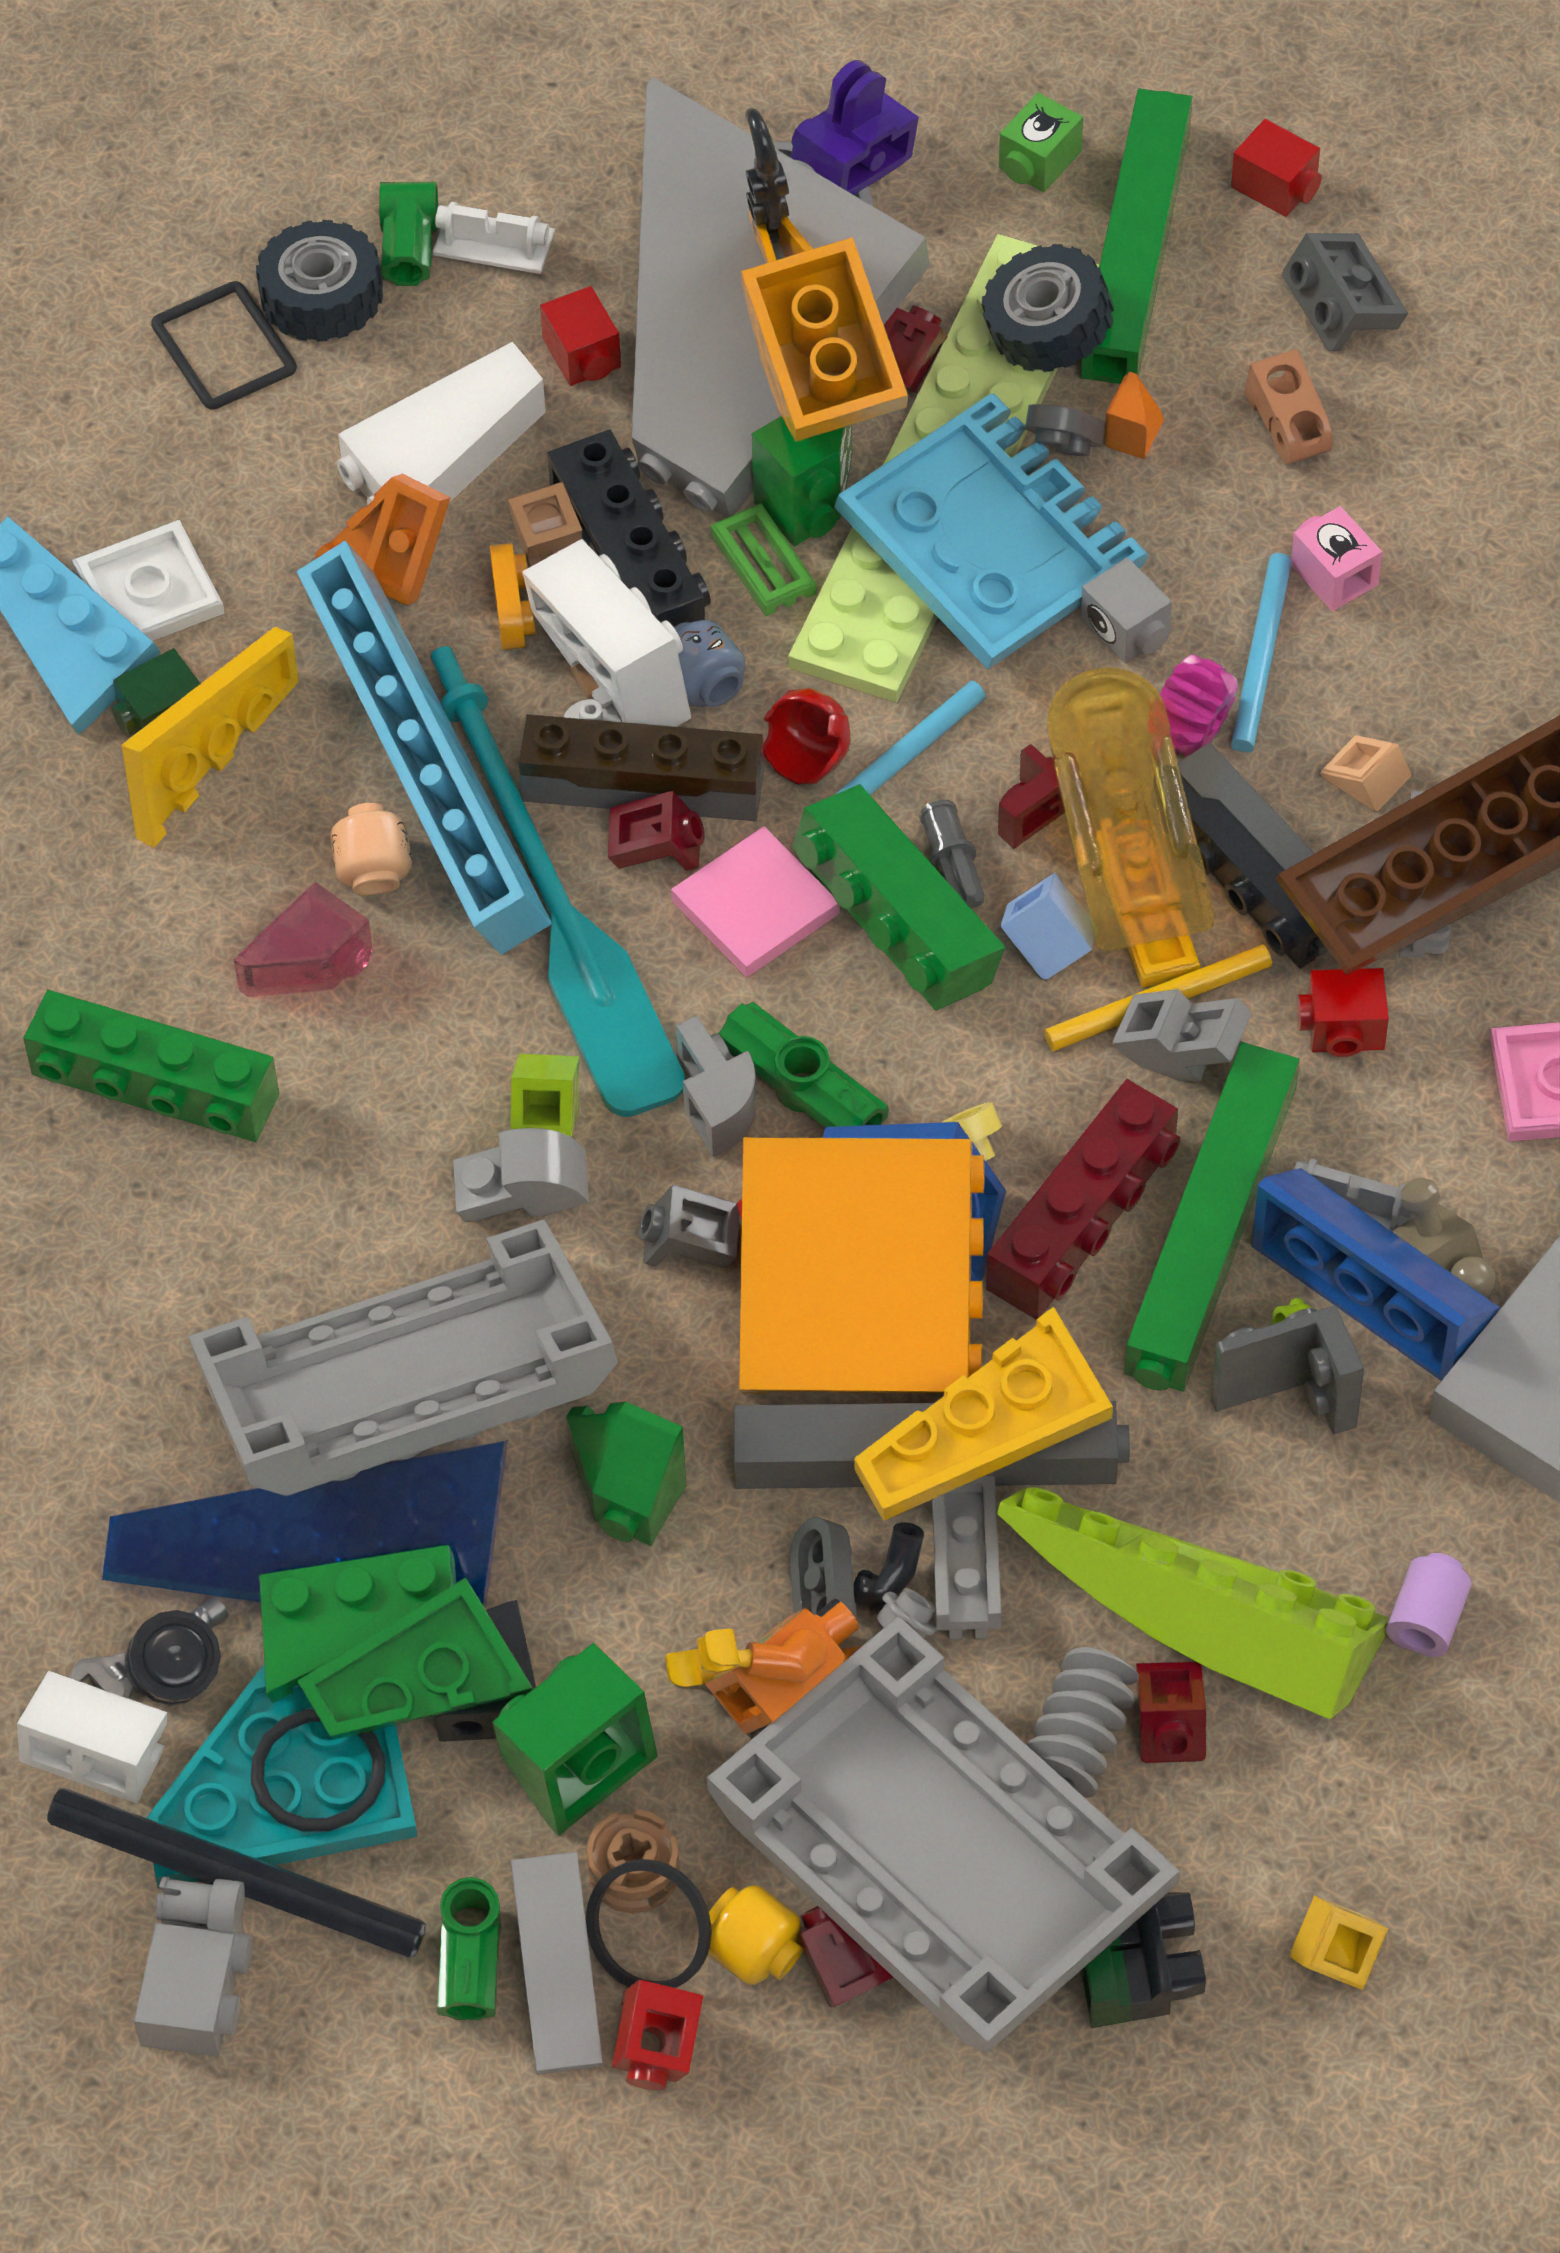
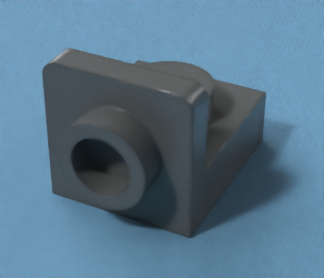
M672 1185L655 1204H649L642 1215L639 1225V1238L645 1241L643 1262L648 1265L657 1266L671 1252L727 1268L737 1257L739 1228L737 1203Z

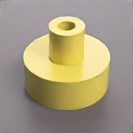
M992 1102L969 1108L943 1121L958 1122L980 1154L984 1155L985 1161L995 1156L987 1136L1002 1127V1123Z

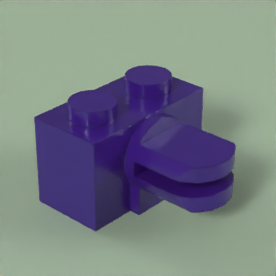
M853 60L842 67L833 78L827 110L812 119L804 120L795 129L791 140V158L808 164L815 173L849 193L856 195L864 188L903 165L912 157L919 117L884 92L886 78L883 75L872 71L870 66L863 61Z

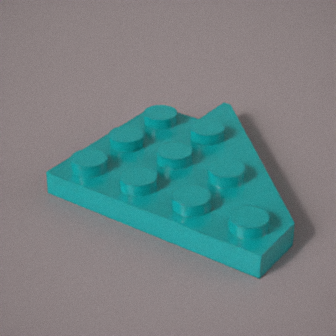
M264 1664L146 1817L272 1865H280L418 1837L396 1725L373 1730L386 1757L385 1783L374 1805L355 1822L329 1832H302L278 1823L260 1806L251 1785L252 1756L263 1735L282 1718L306 1709H314L299 1684L291 1687L292 1694L272 1703L266 1694ZM309 1722L290 1729L273 1744L265 1760L264 1781L271 1798L285 1811L303 1818H328L348 1810L363 1797L372 1779V1758L365 1742L357 1735L333 1740L322 1722ZM153 1863L158 1889L163 1877L187 1882L201 1881Z

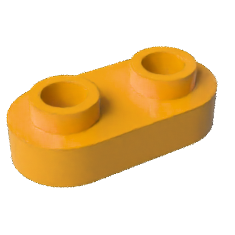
M512 543L489 545L502 650L525 648L524 636L535 635L534 615L531 611L529 600L520 601L519 589L526 588L522 572L527 569L525 553L514 554Z

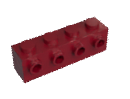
M1126 1079L987 1253L986 1290L1036 1320L1043 1315L1054 1299L1057 1301L1061 1300L1069 1291L1075 1280L1077 1270L1089 1255L1095 1256L1102 1249L1110 1235L1112 1225L1123 1211H1131L1138 1203L1145 1190L1146 1182L1158 1167L1164 1168L1175 1155L1181 1137L1176 1134L1178 1108Z

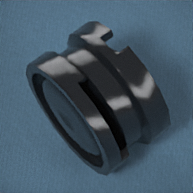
M173 1610L158 1613L139 1627L128 1643L124 1661L127 1678L138 1694L149 1702L174 1706L189 1702L207 1689L217 1675L221 1654L218 1639L209 1624L195 1614Z

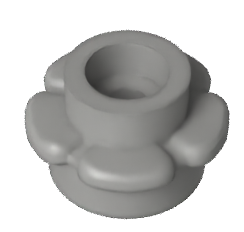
M905 1588L899 1597L893 1592H886L883 1595V1600L886 1604L877 1615V1620L884 1628L899 1616L923 1639L937 1631L936 1622L932 1618L936 1609L923 1596L908 1588Z

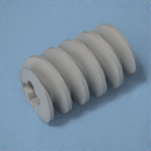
M1083 1647L1075 1648L1066 1653L1061 1665L1062 1672L1057 1674L1052 1685L1053 1694L1047 1697L1043 1706L1044 1716L1038 1718L1033 1729L1034 1738L1028 1741L1027 1746L1084 1798L1093 1797L1098 1789L1096 1780L1090 1775L1104 1774L1108 1765L1105 1757L1100 1753L1113 1752L1117 1744L1115 1736L1110 1731H1120L1126 1723L1127 1719L1120 1710L1132 1708L1136 1697L1133 1691L1126 1685L1138 1682L1139 1674L1131 1665L1117 1656L1103 1650Z

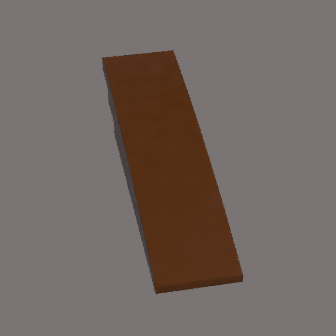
M1560 715L1278 874L1277 882L1346 975L1460 920L1560 867Z

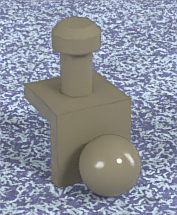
M1416 1178L1409 1181L1401 1190L1400 1195L1404 1208L1413 1213V1218L1392 1232L1488 1298L1495 1289L1496 1274L1490 1263L1483 1259L1474 1226L1438 1204L1440 1194L1434 1181L1425 1178Z

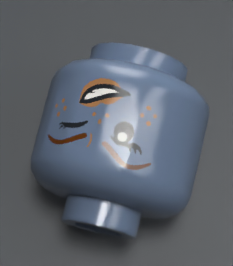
M714 621L684 622L674 627L683 645V651L678 656L688 704L697 707H716L732 699L743 684V674L745 672L744 654Z

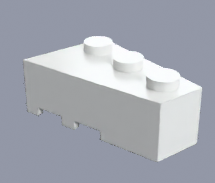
M580 539L522 571L532 613L570 666L574 667L580 663L596 681L599 688L592 691V696L601 704L602 709L612 704L621 716L622 722L677 727L691 719L678 656L683 651V645L678 633L668 621L665 620L660 623L651 613L647 600L636 587L627 588L621 581L615 565L607 555L602 554L598 556L583 539Z

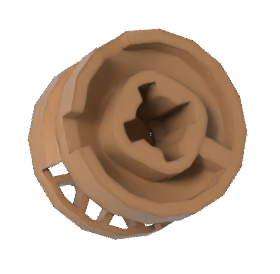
M635 1808L634 1813L618 1815L617 1812H614L602 1819L590 1833L586 1855L592 1889L607 1872L632 1860H656L673 1866L680 1871L676 1835L673 1836L667 1827L666 1821L653 1812ZM633 1871L615 1879L606 1890L601 1902L616 1911L631 1914L651 1911L666 1902L677 1885L673 1883L669 1888L666 1886L671 1880L664 1876L648 1871ZM657 1892L666 1893L661 1899L656 1901L655 1894ZM649 1897H651L652 1904L650 1905L647 1899Z

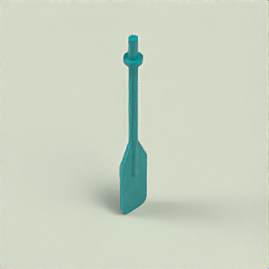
M442 646L432 652L430 658L447 692L440 704L450 722L460 721L551 916L548 984L605 1107L615 1115L631 1117L675 1101L683 1092L685 1075L627 951L572 906L482 714L488 705V697L484 688L479 684H468L451 647Z

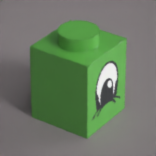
M1037 92L1000 132L999 168L1018 184L1027 183L1044 193L1082 152L1083 116Z

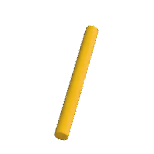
M1261 944L1136 994L1179 989L1187 999H1190L1272 966V959L1267 947ZM1133 995L1044 1029V1038L1051 1051H1057L1120 1026Z

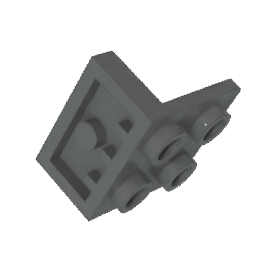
M1333 1305L1321 1310L1312 1308L1302 1309L1292 1313L1282 1322L1260 1329L1254 1327L1241 1328L1230 1333L1224 1340L1219 1341L1216 1344L1212 1403L1216 1412L1304 1385L1306 1397L1313 1414L1316 1417L1325 1415L1333 1435L1357 1428L1364 1366L1337 1306Z

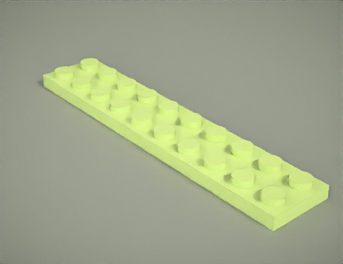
M997 234L884 464L990 394H996L1011 410L1008 419L1016 416L1024 425H1026L1028 405L1042 403L1058 368L1051 372H1043V370H1034L1032 372L1023 370L1022 366H1013L1007 362L1005 355L1001 356L995 346L982 313H984L981 305L982 296L986 294L985 286L989 279L992 280L996 275V270L1002 264L1005 265L1011 261L1014 255L1020 252L1022 254L1028 252L1031 248L1037 247V245ZM1028 430L1023 432L1015 444L1006 448L1005 452L1010 458L1017 455ZM852 527L788 655V668L897 703L938 617Z

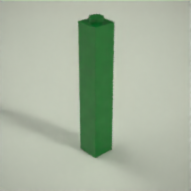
M1141 88L1137 90L1099 265L1113 301L1114 311L1111 312L1113 323L1111 329L1108 328L1105 334L1106 339L1101 345L1098 344L1092 350L1093 353L1087 358H1082L1081 379L1121 384L1124 376L1128 375L1129 372L1135 373L1138 376L1140 374L1190 135L1193 97L1191 95Z
M1242 1041L1239 1045L1126 1344L1124 1374L1134 1377L1139 1384L1146 1388L1157 1391L1172 1388L1184 1392L1256 1200L1257 1186L1264 1178L1296 1092L1300 1058Z

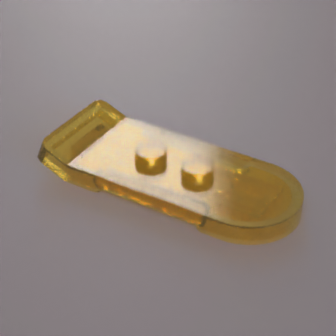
M1096 668L1076 675L1067 681L1054 696L1048 711L1047 728L1049 745L1096 946L1102 951H1113L1207 931L1213 927L1215 917L1203 861L1197 845L1171 738L1167 712L1160 694L1151 683L1140 675L1120 668Z

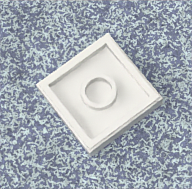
M180 520L72 560L76 575L152 641L224 614L223 602Z

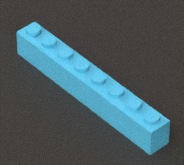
M346 541L340 543L296 572L473 927L503 955L550 926L552 922L374 571Z

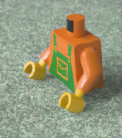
M833 1599L814 1615L807 1608L790 1615L756 1643L749 1642L744 1650H738L734 1629L712 1630L707 1632L705 1637L697 1639L698 1649L666 1654L667 1676L672 1684L679 1687L705 1684L746 1735L773 1723L846 1660L845 1654L839 1648V1645L857 1631L859 1625L852 1612L841 1601Z

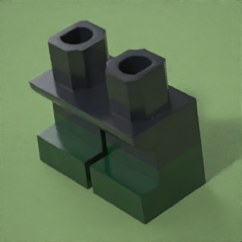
M1168 1892L1082 1969L1081 1974L1091 2028L1170 2015L1171 2001L1182 2000L1205 1993L1206 1975L1200 1950L1166 1955L1163 1939L1194 1935V1911L1189 1892Z

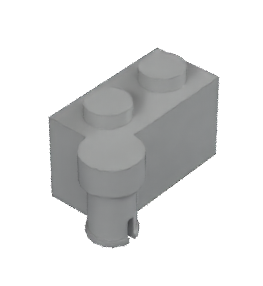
M163 1877L159 1889L164 1892L157 1894L156 1919L161 1920V1923H155L134 2018L140 2046L219 2057L224 2035L234 2036L238 2026L240 1996L232 1995L237 1973H248L252 1958L253 1935L245 1934L242 1923L245 1899L244 1883L216 1879L213 1885Z

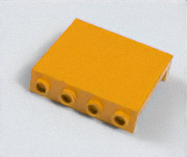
M743 1137L739 1390L743 1394L769 1395V1392L944 1393V1389L964 1375L968 1378L982 1367V1344H970L971 1319L983 1318V1281H971V1256H983L984 1219L972 1218V1193H984V1155H973L971 1139Z

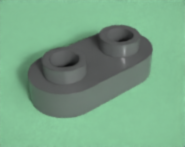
M1030 404L1028 405L1025 429L1036 434L1035 442L1056 446V452L1075 456H1089L1090 447H1102L1106 423L1076 409L1054 405Z
M813 1517L805 1521L797 1530L790 1548L793 1614L807 1608L814 1615L831 1600L838 1599L856 1617L851 1559L852 1548L849 1534L843 1525L819 1517Z

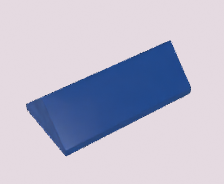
M1302 1168L1267 1176L1258 1184L1252 1247L1327 1301L1336 1305L1337 1308L1440 1381L1444 1379L1500 1309L1498 1305Z

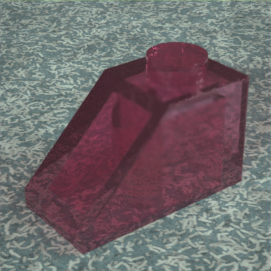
M314 882L233 959L239 991L247 997L333 990L347 976L355 977L367 966L373 951L369 919L320 884Z

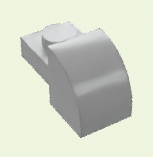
M1179 989L1136 994L1132 997L1112 1044L1124 1056L1142 1068L1180 1081L1199 1082L1208 1064L1231 1062L1234 1053L1240 1045L1242 1034L1252 1012L1238 998L1192 1004Z
M697 1015L676 1025L678 1057L690 1075V1078L683 1081L684 1112L712 1157H715L739 1143L752 1126L756 1114L755 1069L748 1051L731 1058L722 1037L718 1033L710 1035Z
M521 1128L499 1132V1147L453 1160L456 1213L465 1222L478 1221L523 1208L531 1217H538L589 1203L586 1150L575 1139L560 1132L539 1128Z

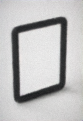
M238 281L224 284L159 313L151 321L154 332L202 404L208 409H218L291 376L297 369L296 361L245 286ZM235 292L285 366L212 398L163 324Z

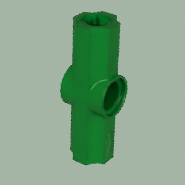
M752 1001L749 1004L741 1003L727 1016L724 1026L718 1032L733 1057L747 1051L749 1052L754 1063L755 1074L776 1089L778 1100L784 1107L795 1112L808 1114L824 1128L882 1125L887 1119L889 1113L888 1105L832 1063L828 1049L821 1041L809 1036H797ZM802 1072L812 1074L811 1076L804 1078L793 1076L794 1074Z

